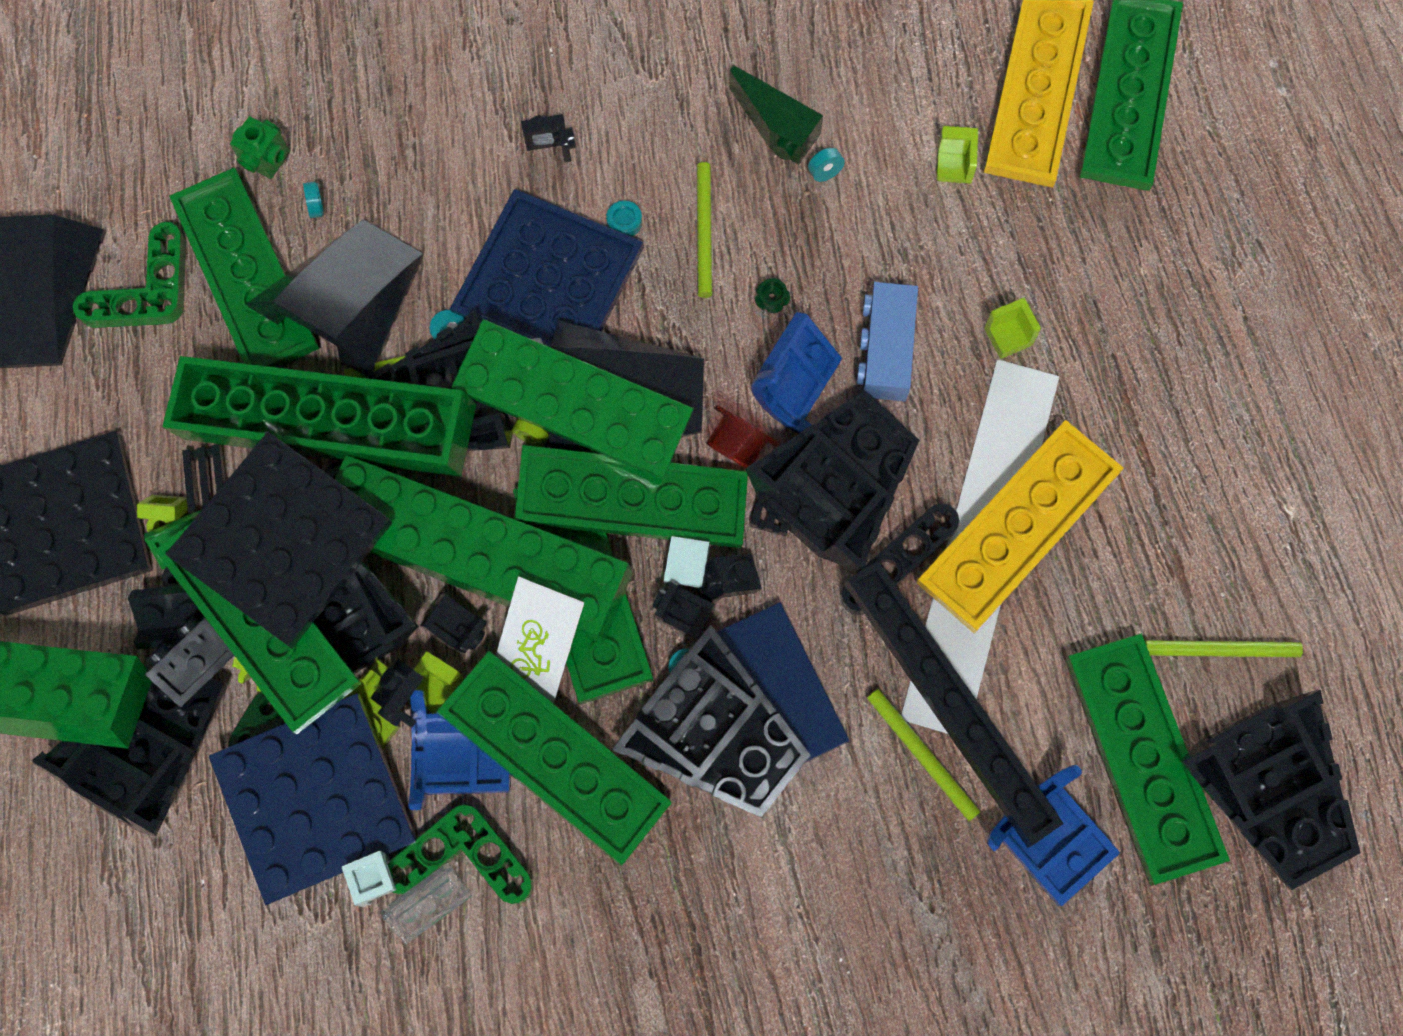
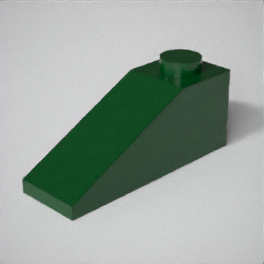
M733 65L730 69L731 92L768 147L779 158L791 160L799 165L821 134L823 115Z

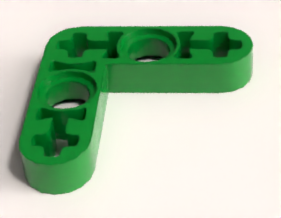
M161 222L150 230L148 236L146 288L83 292L75 299L73 304V312L84 325L91 328L163 325L177 321L184 309L186 239L179 228L171 222ZM167 235H172L174 238L168 240L167 250L171 255H166V248L161 243V241H166ZM170 265L175 268L171 278L167 280H159L157 278L158 271L162 267ZM128 300L137 301V308L132 314H120V307L124 302ZM164 300H168L171 305L165 306V311L161 312L157 307L163 306ZM96 303L100 309H94L92 315L89 316L86 310H91L93 304ZM105 309H110L111 315Z
M460 805L451 810L416 839V842L410 844L388 863L393 881L397 878V873L395 872L397 867L406 870L416 863L409 858L413 853H415L417 860L427 867V871L423 874L420 868H415L409 873L408 879L410 883L407 886L402 883L396 884V891L392 893L399 895H408L416 891L462 851L504 902L513 905L522 904L529 899L534 889L533 879L485 817L477 809L468 805ZM462 814L466 817L474 815L475 819L471 825L479 835L483 833L484 829L489 833L487 836L478 839L471 850L467 843L474 841V839L466 831L462 830L458 833L456 830L460 825L457 818ZM437 838L444 843L445 852L441 859L431 862L425 858L423 849L429 840ZM488 843L498 845L501 850L500 860L493 866H485L479 859L480 849ZM509 859L513 863L512 867L506 869L509 874L515 879L522 876L525 880L521 884V889L524 892L520 896L515 893L506 894L505 890L509 884L502 875L499 874L496 881L491 876L502 870Z

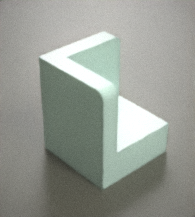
M671 536L664 575L665 588L668 589L671 581H675L680 585L698 588L703 585L706 562H708L710 553L709 542Z
M378 851L342 866L355 906H369L372 904V900L396 891L388 867V863L391 861L389 854Z

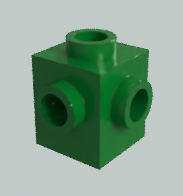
M248 116L244 124L235 130L230 142L233 151L238 157L236 161L243 168L253 173L257 172L269 179L273 178L290 151L281 136L282 131L279 127L268 120L261 122L251 116Z

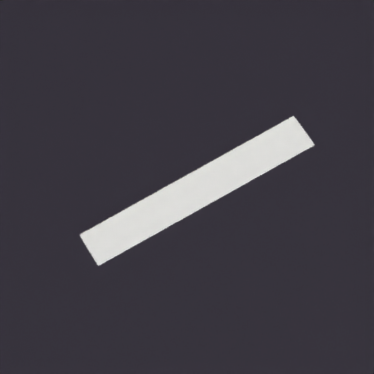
M997 360L956 510L959 515V525L954 535L948 540L947 547L1042 446L1059 376ZM933 598L925 628L977 699L1000 606L974 634ZM910 681L901 716L906 722L947 733L912 681Z

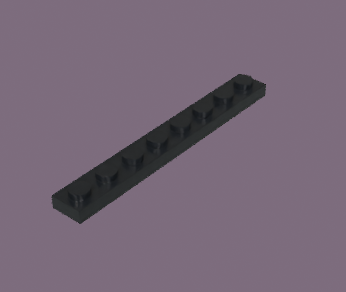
M876 561L848 578L844 583L845 587L1027 848L1033 846L1064 823L880 562Z

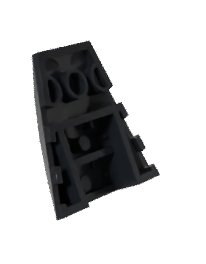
M54 214L0 217V368L62 366L76 324L73 304L80 294L86 292L84 286L89 272L93 273L97 261L95 253L98 244L103 243L106 234L104 229Z
M363 219L247 303V306L278 325L285 316L336 345L339 361L371 378L375 369V362L387 342L388 332L392 323L397 319L401 302L404 296H407L423 259V253Z
M475 310L465 317L466 321L452 329L447 327L436 334L438 338L421 348L418 346L405 353V358L393 365L388 363L373 372L371 378H365L452 389L455 378L482 322L479 313ZM472 399L476 403V409L467 451L510 448L513 434L511 430L514 426L512 416Z
M558 320L551 348L694 408L682 437L702 433L704 358ZM548 431L550 448L600 454Z
M864 390L788 442L783 443L759 461L757 460L748 466L745 470L762 507L787 527L818 557L860 572L865 567L868 560L866 557L872 544L876 542L884 516L890 510L895 498L893 497L898 484L904 478L920 440Z
M361 562L314 621L354 674L402 646L419 627L363 562Z
M711 624L686 651L611 749L622 755L632 757L657 771L660 770L680 779L679 781L692 787L695 786L709 792L712 796L758 817L764 815L811 756Z
M211 678L180 707L157 685L151 682L129 748L61 741L47 754L42 751L31 761L81 798L136 831L156 837L226 687L224 684Z
M1314 690L1266 706L1199 741L1180 760L1290 890L1301 886L1361 853L1348 800L1343 798L1339 782L1342 780L1339 764L1334 762L1330 745V740H1333L1329 723L1324 721L1320 705L1324 704L1321 690Z

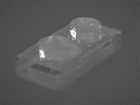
M447 862L380 912L384 921L406 945L471 898L472 894L467 885Z

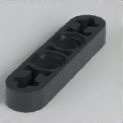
M942 503L932 506L872 559L864 569L876 561L893 564L897 570V576L892 581L897 587L954 535L959 525L958 513L947 504ZM934 515L939 518L947 516L949 518L947 523L949 529L947 530L943 526L939 527L930 538L926 532L933 526L936 520ZM912 537L920 539L924 544V552L919 556L907 554L903 548V543L906 539ZM844 586L841 595L843 607L851 614L863 615L864 613L859 605L850 602L852 595Z

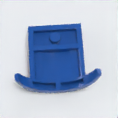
M796 312L751 384L752 394L770 416L783 426L800 434L812 425L805 418L843 358L807 314Z
M415 690L410 696L411 717L417 722L411 728L409 809L422 810L427 795L510 793V774L438 714H428L424 692L422 690Z
M1078 765L1068 766L1038 785V788L1064 823L1033 846L1027 848L1004 815L994 825L987 837V844L993 851H996L1003 842L1056 905L1061 907L1120 854L1119 850L1063 788L1082 774V770Z

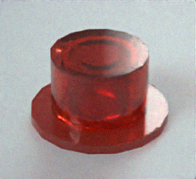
M715 404L714 409L721 413L722 416L707 439L706 444L720 454L747 468L756 462L767 442L776 447L779 446L780 442L719 404Z

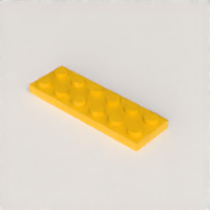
M1022 0L984 173L1051 188L1054 187L1094 0Z
M1065 420L921 575L916 583L975 634L1121 473L1124 467Z

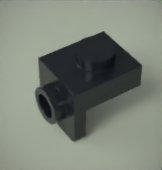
M563 114L548 117L539 115L530 120L521 121L527 151L561 146L564 162H571L569 149L576 148L573 127L565 128Z
M752 553L714 557L706 562L703 585L698 588L702 593L703 599L714 604L724 597L755 594L761 590L762 587Z
M671 581L668 589L662 587L653 603V608L657 609L655 617L659 622L695 640L703 633L716 608L715 604L681 588L680 584L675 581Z
M441 594L420 626L454 650L466 653L468 649L474 650L482 641L485 635V631L482 629L487 621L482 617L475 616L446 594Z
M398 659L394 666L389 667L383 673L378 688L370 697L381 706L377 714L396 727L402 721L413 728L417 721L403 711L402 707L424 677Z

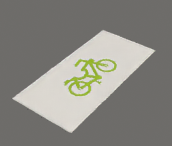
M518 576L496 657L554 704L584 602Z

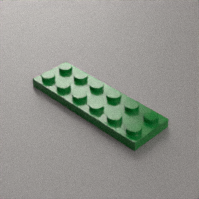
M1111 0L1079 178L1150 191L1152 188L1183 2L1176 0Z
M233 167L169 195L243 363L279 368L320 349L312 331L286 316L278 325L247 306L249 301L284 277L285 273L236 168Z
M484 319L451 387L452 389L463 390L471 399L662 480L667 473L694 409Z
M522 445L514 519L529 525L671 540V536L706 541L709 542V545L740 548L743 545L748 474L746 471L670 463L667 473L662 480L603 454Z
M517 488L512 489L515 499L517 497ZM530 525L614 557L606 533ZM626 593L604 644L578 634L574 635L566 664L580 705L654 681Z
M187 525L154 551L291 731L295 734L300 733L362 683L314 622L294 648L291 649L165 555L188 528L189 525Z
M1142 633L1069 655L1065 658L1150 886L1229 862L1228 853L1203 789L1180 762L1188 751Z
M490 651L437 710V714L620 866L625 863L672 803V801Z

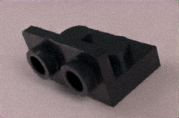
M181 585L132 590L128 597L138 628L133 641L137 650L149 648L156 650L163 643L167 647L180 637L176 631L192 615L199 619L203 615Z
M192 615L177 629L176 633L180 637L169 647L164 643L161 644L146 659L150 665L147 667L145 675L180 707L234 657L233 653L204 615L199 619Z

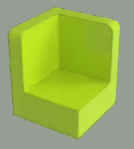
M942 126L938 141L937 181L972 183L977 168L978 128Z
M1025 297L991 311L984 330L999 358L1002 359L1033 346L1041 328Z
M427 651L414 668L416 672L424 677L416 690L424 692L427 709L433 714H437V710L465 679L459 671Z

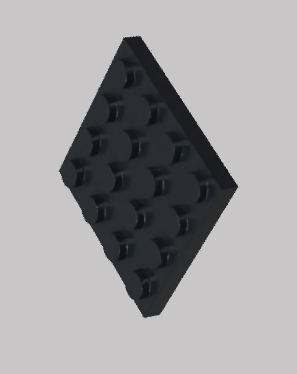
M117 431L0 465V614L4 616L11 615L153 571L147 543L144 540L145 534L140 518H137V499L122 435Z
M267 431L165 555L293 649L392 525V522L388 517Z

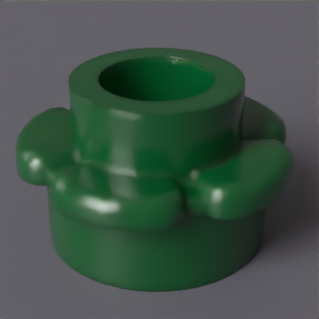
M766 279L756 288L757 296H755V303L761 310L766 309L769 313H778L783 310V306L789 304L790 292L779 279ZM774 294L776 298L770 299L769 295Z

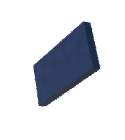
M781 602L717 631L725 644L808 750L811 756L805 763L849 743L850 740Z

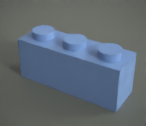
M874 282L872 294H865L863 316L869 317L868 328H862L860 350L866 351L865 363L859 362L857 384L863 385V391L865 390L874 399L903 402L907 400L911 385L918 286Z

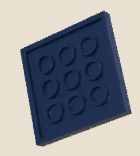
M514 189L453 301L450 311L462 316L466 320L465 317L476 310L481 320H487L529 339L541 338L543 345L550 348L558 320L602 331L644 249L643 242Z
M354 694L340 700L298 734L293 733L285 723L209 755L265 906L343 873L342 866L378 851L388 854L416 842L417 837L360 694Z

